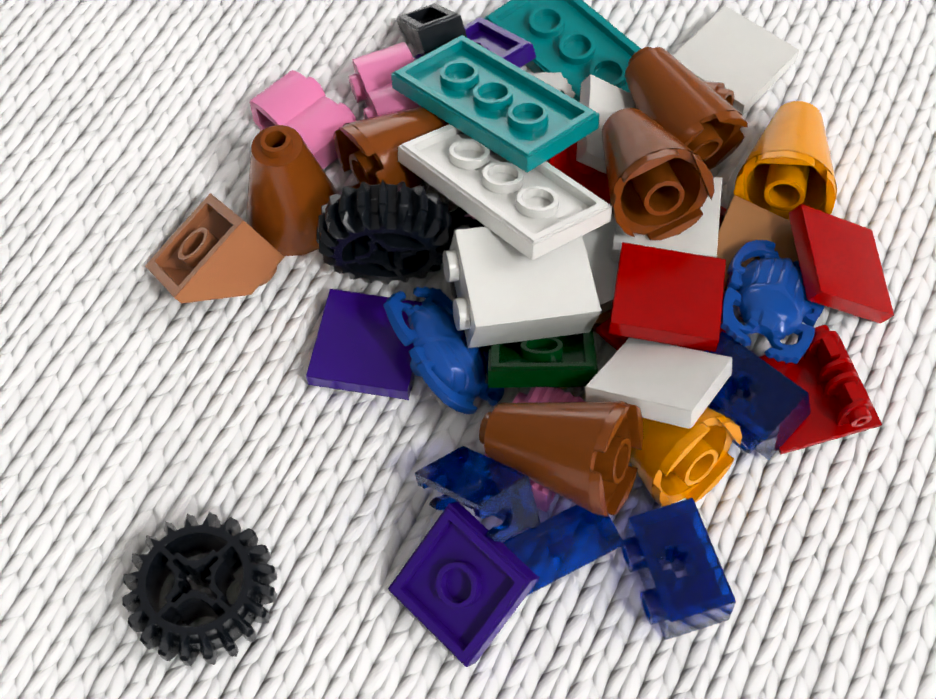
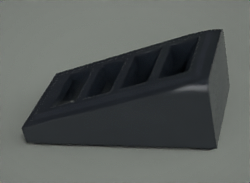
M436 3L400 15L396 19L400 30L421 57L461 35L467 37L461 15Z

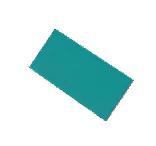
M510 0L484 17V19L531 42L534 46L536 58L525 65L533 73H562V76L567 78L568 84L572 85V91L575 92L573 99L580 102L581 83L589 75L598 77L630 93L625 79V71L628 67L629 59L641 48L583 0Z
M463 35L391 74L393 89L527 173L599 128V113Z

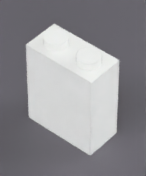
M486 226L458 229L454 231L450 249L443 252L445 279L447 282H454L457 298L453 299L454 323L458 331H465L468 348L589 333L601 313L583 236L532 261Z

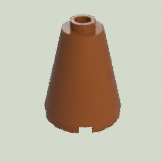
M645 47L637 51L629 59L628 67L625 71V79L636 109L643 111L698 154L706 162L710 170L727 159L742 143L745 136L740 129L741 127L748 128V122L743 115L662 47Z
M422 106L346 123L334 132L335 150L343 172L352 169L355 178L359 182L353 185L352 188H360L361 183L364 181L370 185L381 184L382 180L387 184L393 185L404 181L406 187L414 188L421 186L425 181L398 161V146L449 125V123Z
M625 108L612 114L603 125L602 143L610 205L612 206V214L615 221L627 235L635 237L633 233L647 235L649 240H663L681 234L697 223L702 217L703 212L700 208L705 203L707 197L709 196L712 200L715 191L713 174L706 162L698 154L643 111L636 108Z
M284 125L267 127L255 136L251 145L246 207L247 224L283 256L305 255L318 250L319 243L316 241L321 206L328 204L330 195L339 193L301 135L295 129Z
M623 401L500 403L492 412L486 413L483 417L479 429V440L481 444H484L485 453L489 458L595 515L608 517V514L616 515L621 510L634 484L638 468L628 465L631 448L642 450L643 418L639 407Z

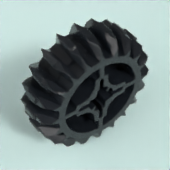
M382 180L381 184L370 185L364 181L361 183L360 188L343 187L341 194L329 196L328 204L321 206L316 241L319 243V253L323 254L324 263L333 266L334 272L340 274L348 273L350 279L353 280L365 278L368 280V283H372L375 280L385 281L387 284L396 280L407 283L409 278L423 279L426 278L427 272H437L440 270L441 264H443V252L450 249L455 225L452 224L449 205L440 202L439 194H426L424 186L409 188L406 187L404 181L393 185L387 184L384 180Z
M209 512L203 524L199 525L196 518L187 513L184 520V528L178 530L172 523L165 521L164 532L166 536L160 541L156 537L146 535L145 543L150 549L148 554L132 553L131 561L139 571L123 575L124 584L131 590L130 593L122 597L123 606L128 612H133L128 617L129 626L134 632H142L140 641L147 649H154L158 646V654L166 661H171L179 653L181 662L185 666L192 667L199 652H201L207 664L215 665L218 658L217 649L222 647L225 648L230 656L237 657L239 650L234 641L243 636L247 641L256 642L257 634L251 624L253 622L269 623L271 616L263 605L277 602V593L274 587L269 585L277 580V572L273 565L267 564L271 558L267 546L263 544L257 545L259 539L252 529L248 528L241 532L239 522L232 517L221 525L217 515ZM204 553H209L208 555H206L205 557H203V558H201V559H197V560L188 559V558L193 557V556H195V555L204 554ZM243 566L242 587L236 601L232 605L226 598V592L235 580L233 574ZM171 573L175 579L171 591L164 597L167 603L160 609L161 589L166 578ZM186 578H190L196 585L201 584L203 587L209 588L215 600L205 592L201 593L199 590L193 589ZM201 617L215 618V620L203 625L190 626Z

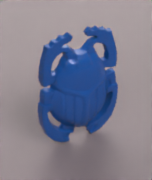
M767 240L747 242L734 255L728 267V288L723 293L720 328L725 330L726 334L731 336L734 341L740 342L743 347L751 345V339L747 335L760 333L767 338L773 347L764 352L768 358H774L777 362L784 361L787 364L790 362L797 364L813 340L815 334V327L813 326L825 306L807 300L798 260L792 262L790 258H780L779 252L774 250L776 246L774 242ZM759 256L761 258L760 260L751 261L746 267L741 266L742 262L751 257ZM733 305L739 307V317L742 318L745 325L735 318ZM793 333L798 335V341L794 345L780 342V340Z
M426 286L414 288L413 294L415 296L426 298L422 301L421 306L402 303L406 298V293L401 290L386 299L387 302L383 306L397 337L405 346L411 343L415 346L409 350L412 358L410 362L412 372L416 376H421L431 391L444 404L464 414H474L478 408L473 404L477 397L488 401L492 407L498 404L503 397L504 388H488V384L485 383L486 371L488 375L489 348L487 346L468 348L465 331H458L454 323L453 301L441 289L428 288ZM402 311H405L408 315L409 328L404 322Z

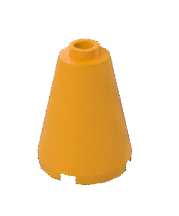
M792 101L779 107L736 176L734 195L788 220V213L800 204L828 214L832 213L837 197V184L823 117L814 105L803 101Z
M709 407L705 409L690 429L643 418L642 450L631 448L629 462L632 467L638 468L637 474L653 499L663 509L672 512L680 509L674 504L675 502L686 498L691 504H694L712 490L730 469L735 459L728 454L733 440L739 445L741 444L742 434L740 426L729 417Z

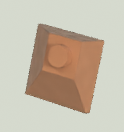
M210 193L150 259L145 267L182 304L252 295L259 286L266 284L274 276L277 265L284 259V256L242 218Z

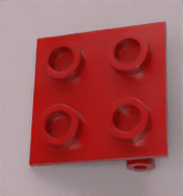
M827 325L815 328L813 340L797 364L792 362L787 364L784 361L777 362L774 358H768L766 355L741 361L742 369L780 455L882 425L839 334L836 331H830Z

